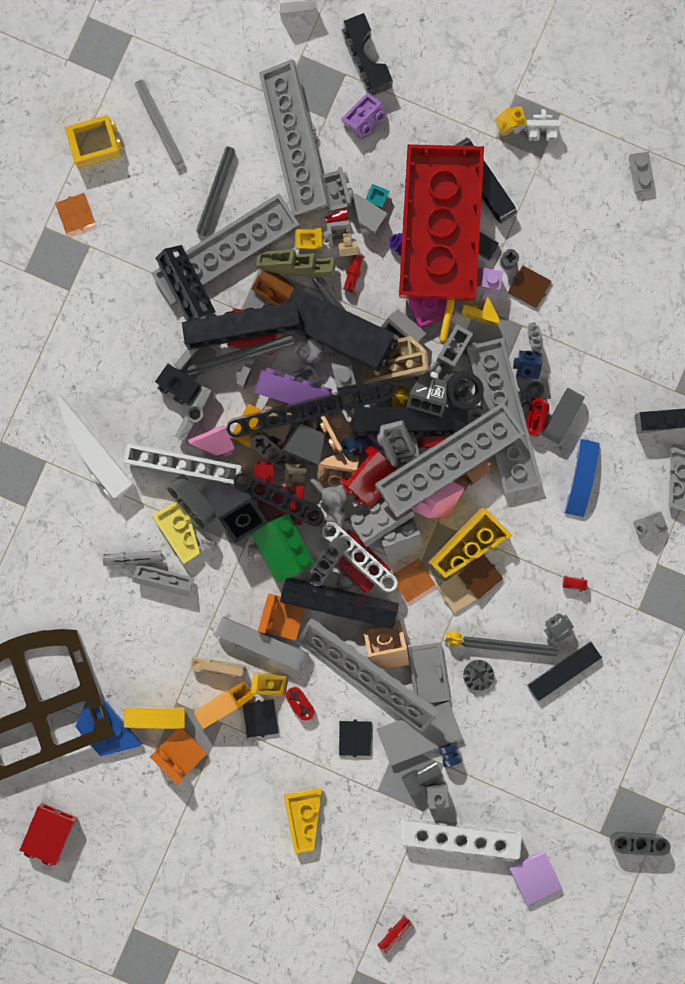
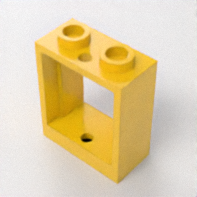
M109 115L64 127L73 160L78 169L121 157L120 150L123 147L120 138L116 139L115 132H118L114 120L111 121ZM107 126L112 147L82 156L76 134Z

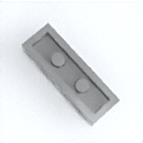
M138 564L132 582L189 596L194 578Z

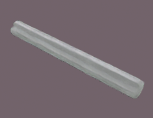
M144 80L136 81L135 87L174 164H181L183 157Z

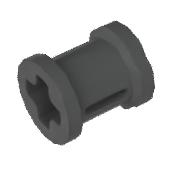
M507 249L500 259L501 267L505 270H512L519 261V254L514 249ZM508 256L513 260L512 263H509Z

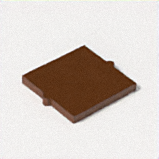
M522 265L517 276L513 278L514 282L507 293L537 308L542 297L546 296L545 292L551 280Z
M484 554L458 574L465 583L466 589H469L477 599H480L503 579L496 570L495 564H491Z

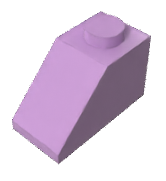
M478 268L477 291L497 295L500 291L503 271Z

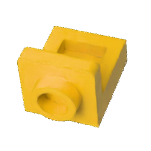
M521 106L506 108L495 118L496 126L501 136L508 135L515 127L527 124Z
M321 228L315 230H295V249L318 250L324 244V234Z

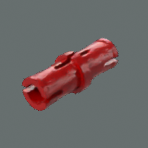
M360 254L358 261H356L358 255H353L350 267L346 271L347 278L343 287L344 291H347L349 284H351L349 292H355L357 279L361 276L360 269L365 258L362 254Z
M405 915L402 916L393 928L390 927L388 929V934L377 944L385 954L388 953L397 941L402 939L401 936L412 925V922L406 919Z

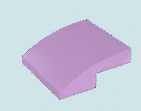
M545 851L509 867L527 906L562 890Z

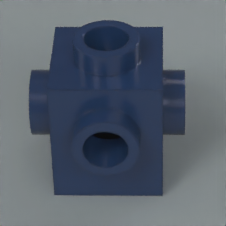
M519 350L518 358L514 357L513 361L516 377L539 380L543 364L542 353Z

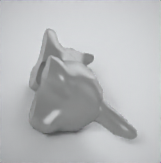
M311 479V483L322 495L323 503L328 509V515L323 521L333 522L342 528L343 522L348 521V510L343 505L348 498V493L343 489L344 486L324 488L318 481Z

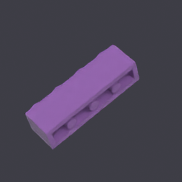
M267 368L266 371L261 369L254 391L257 394L287 404L332 393L331 388L321 386L320 389L314 387L313 382L307 380L299 382L295 380V376L285 374L283 377L277 375L278 371ZM328 399L325 402V407L327 409L332 408L334 400ZM308 404L306 410L314 412L316 410L315 404Z

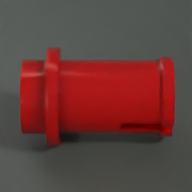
M340 209L339 212L324 216L326 223L349 220L346 209Z
M564 575L562 588L579 590V592L586 591L588 580H585L584 577L579 579Z

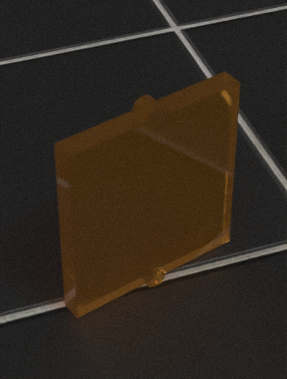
M85 193L73 197L68 196V199L55 203L66 234L78 230L83 231V228L96 224Z
M419 558L393 574L398 582L397 590L402 593L407 602L436 585L429 575V570L424 567Z

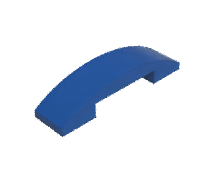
M580 439L573 481L564 512L566 514L584 517L597 466L598 442Z

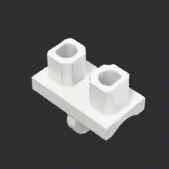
M541 109L540 115H533V120H527L524 132H527L529 141L539 140V132H546L547 141H556L561 127V120H552V115H546V110Z

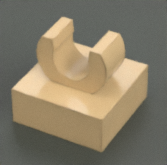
M350 233L343 234V242H338L340 257L358 255L357 241H351Z

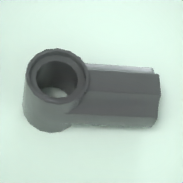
M436 761L418 771L413 770L405 774L402 780L412 796L420 793L427 785L444 776Z

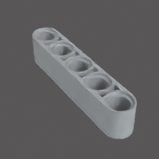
M223 616L215 633L220 638L299 671L303 670L309 652Z

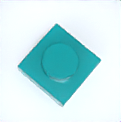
M372 184L366 200L383 209L389 195V190Z

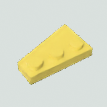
M177 501L152 515L183 565L200 554L191 517Z

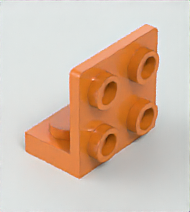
M268 593L258 632L296 640L305 608L281 603V596Z
M178 728L150 758L178 785L206 756L207 752L183 728Z

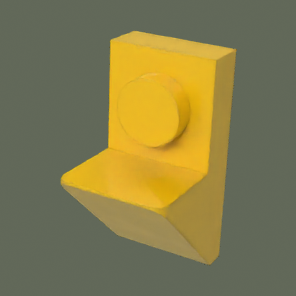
M488 297L482 310L474 304H468V306L464 305L460 315L497 327L500 321Z
M263 672L253 673L250 693L284 695L287 676Z

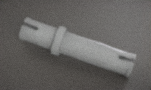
M161 550L128 553L120 551V553L103 554L104 566H126V564L162 562Z

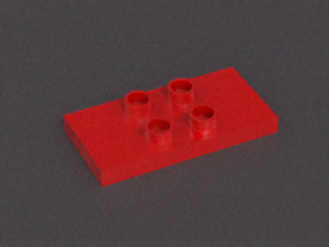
M407 144L399 298L476 301L484 146Z

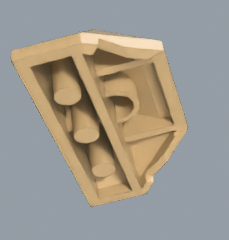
M413 336L398 339L395 351H391L388 357V364L384 369L382 368L380 373L361 365L363 385L382 380L393 383L424 375L429 370L427 350Z

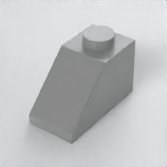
M355 193L353 203L358 226L361 228L360 231L367 236L372 235L375 237L387 219V213Z
M338 352L329 354L337 391L356 387L350 358Z

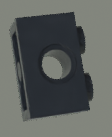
M167 363L155 380V383L159 385L157 389L166 395L168 392L174 396L173 400L180 405L185 403L189 406L201 389L197 382L169 363ZM175 382H181L182 387L181 389L175 391L172 388L173 384Z

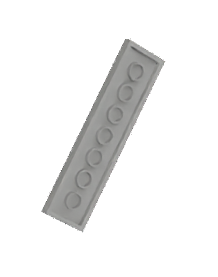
M291 59L261 71L259 75L292 214L294 217H299L330 205L296 62Z
M280 193L185 252L202 285L205 286L300 227ZM180 255L176 258L181 261ZM161 268L151 272L171 306L178 303ZM182 269L184 275L190 277L189 272L185 269ZM191 285L192 291H197V288Z
M504 338L466 347L472 374L479 377L483 383L484 393L480 404L484 414L504 403L525 432L523 437L494 455L504 495L541 486L542 482Z
M501 403L376 483L375 487L397 518L523 437L525 432L506 405Z
M312 618L309 620L299 636L298 642L419 731L423 732L436 718L439 711L432 704L421 699L417 693L406 688L399 680L387 674L383 668L376 666L368 657L361 655L353 646L346 644L335 633H331L323 627L320 622Z

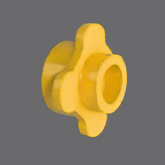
M449 631L444 641L448 642L447 644L450 646L458 647L462 645L464 639H462L461 633Z

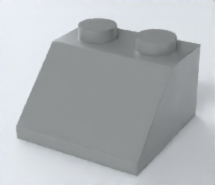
M399 309L392 313L381 326L394 333L397 339L413 336L419 343L427 334Z

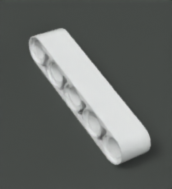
M333 522L326 523L323 526L321 536L328 544L335 537H342L349 542V549L343 557L380 591L389 593L396 589L398 582L395 576L343 529ZM332 527L335 530V535L332 537L327 536L325 529ZM361 553L364 561L361 563L356 562L354 554ZM370 566L377 567L378 574L376 576L369 573L368 569ZM384 579L392 581L390 589L383 586Z

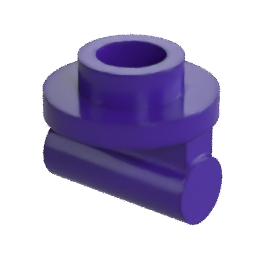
M402 233L394 234L390 239L389 245L390 249L399 256H401Z

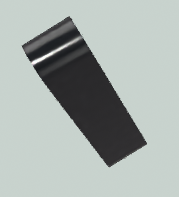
M466 137L455 144V146H474V144ZM483 161L482 199L496 220L502 224L517 214V209L486 162Z
M241 470L234 477V485L237 489L308 524H318L322 519V510L318 505L249 471ZM246 476L248 483L245 485L240 484L238 477ZM256 485H264L266 491L258 493L255 489ZM281 493L284 499L277 502L273 499V495ZM292 502H299L301 508L293 510L290 504ZM311 510H315L319 516L312 519L308 516V513Z

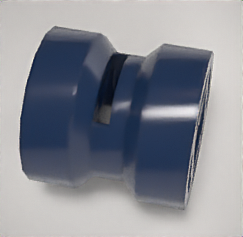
M363 436L342 440L341 446L345 457L349 458L355 454H366L364 450L367 448V443Z
M457 742L439 747L440 754L444 758L442 760L444 767L462 763L461 755L457 751L459 749Z

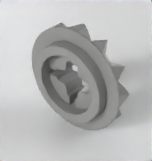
M532 322L528 325L527 331L529 343L534 352H541L543 347L542 333L540 327L535 322Z

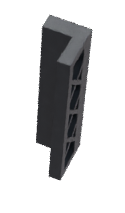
M178 245L163 249L155 259L186 319H201L207 315L214 314L216 311L183 246ZM174 252L179 253L181 261L175 258ZM182 269L187 270L190 274V277L184 275ZM191 285L197 288L198 294L192 291ZM200 302L205 304L206 311H202L199 305Z

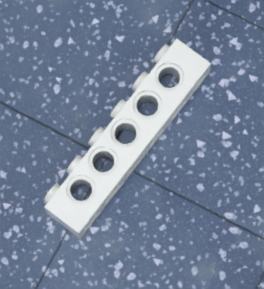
M128 443L124 457V463L128 465L223 482L234 485L235 475L243 470V467L240 465Z
M404 817L401 842L408 849L423 847L426 851L436 852V849L444 850V853L447 854L463 852L465 856L474 857L475 854H479L487 859L502 857V860L512 862L514 859H520L522 835L518 831ZM420 831H425L428 834L423 840L417 838V834ZM439 834H446L447 838L445 841L439 842L436 840ZM459 836L466 837V841L463 844H457L456 839ZM480 838L485 839V844L482 847L475 845L476 841ZM498 841L505 842L502 849L495 848V844Z

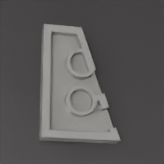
M671 446L669 507L685 513V451Z

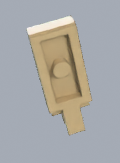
M193 657L190 670L200 672L205 669L209 670L211 674L219 675L221 672L227 673L228 677L239 678V676H243L246 666L209 658Z

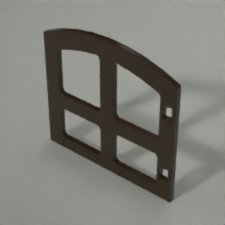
M42 630L24 634L0 644V663L7 658L11 660L26 704L24 709L0 718V734L30 722L33 724L41 747L39 753L9 765L2 766L0 763V781L115 735L78 630ZM66 646L80 685L75 689L41 701L24 653L27 650ZM78 650L83 662L77 663L74 652ZM85 701L91 713L95 730L57 745L52 736L47 716ZM97 707L100 708L103 717L98 720L94 712V709Z

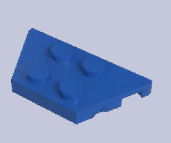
M101 695L115 735L91 744L93 749L99 756H104L139 747L142 742L130 728L124 727V721ZM85 703L75 726L82 735L95 730L87 703ZM95 708L94 712L97 720L103 718L100 708Z

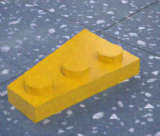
M322 787L284 794L295 854L314 850Z

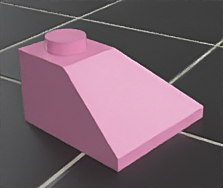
M225 425L188 440L194 448L216 457L222 456L223 459L234 455L233 451H236Z
M453 481L411 509L427 518H449L465 486Z

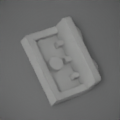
M342 166L338 167V171L322 174L330 205L327 206L329 213L351 208V201H354L352 190L347 188L346 183H349L347 172H343Z
M403 420L380 427L378 442L380 446L383 445L385 457L387 460H390L392 466L397 465L398 458L416 454V448Z

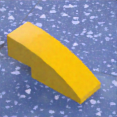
M124 707V727L184 728V707Z

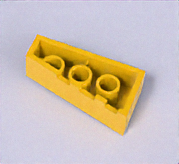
M480 508L428 563L442 577L446 578L513 535L487 509Z

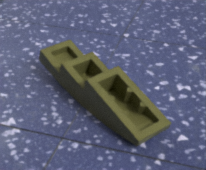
M294 249L260 251L257 255L255 267L269 272L293 276L334 277L336 260L335 257L316 258L315 253L296 254Z

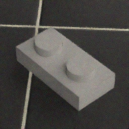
M649 152L630 154L629 163L634 192L654 190L655 185Z

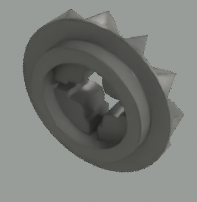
M474 660L465 667L463 678L469 688L482 691L488 689L493 683L494 671L492 666L486 661ZM474 668L479 672H484L482 675L484 682L474 679L476 676Z

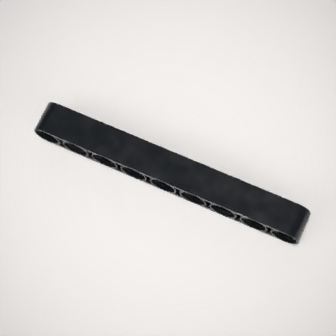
M382 380L235 417L227 422L226 429L230 436L234 438L387 400L395 395L396 388L391 382ZM389 385L390 392L383 395L381 392L382 387ZM370 389L372 392L371 397L363 399V392ZM347 394H352L353 401L350 404L344 403V397ZM328 399H333L334 406L327 409L325 402ZM308 404H315L316 410L313 413L306 412ZM291 408L297 410V415L294 418L287 417V412ZM272 413L278 415V420L275 423L268 421V416ZM252 418L260 420L256 428L249 426V421ZM233 423L241 425V429L238 432L230 430V426Z

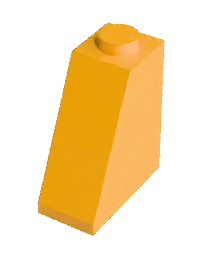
M243 680L193 713L198 723L204 729L238 709L254 697V694L250 693L251 689L246 681Z

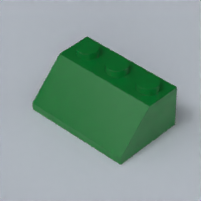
M282 513L274 517L266 525L251 533L276 582L299 574L315 564L288 513Z

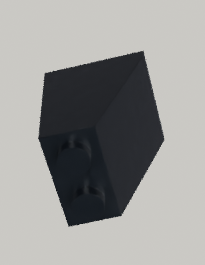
M223 482L205 491L218 520L235 543L268 523L251 495Z

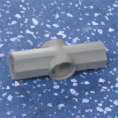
M204 386L201 387L193 404L188 408L175 437L190 444L188 440L194 438L201 423L204 422L205 416L217 396L215 392ZM194 411L201 412V416L197 420L191 418Z

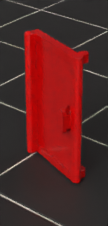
M350 529L347 530L346 533L351 538H353L361 547H363L389 572L391 571V569L368 546L366 547L364 543ZM361 553L354 554L356 562L361 563L364 561ZM342 557L337 566L367 594L375 585ZM369 567V573L376 576L378 574L377 567Z

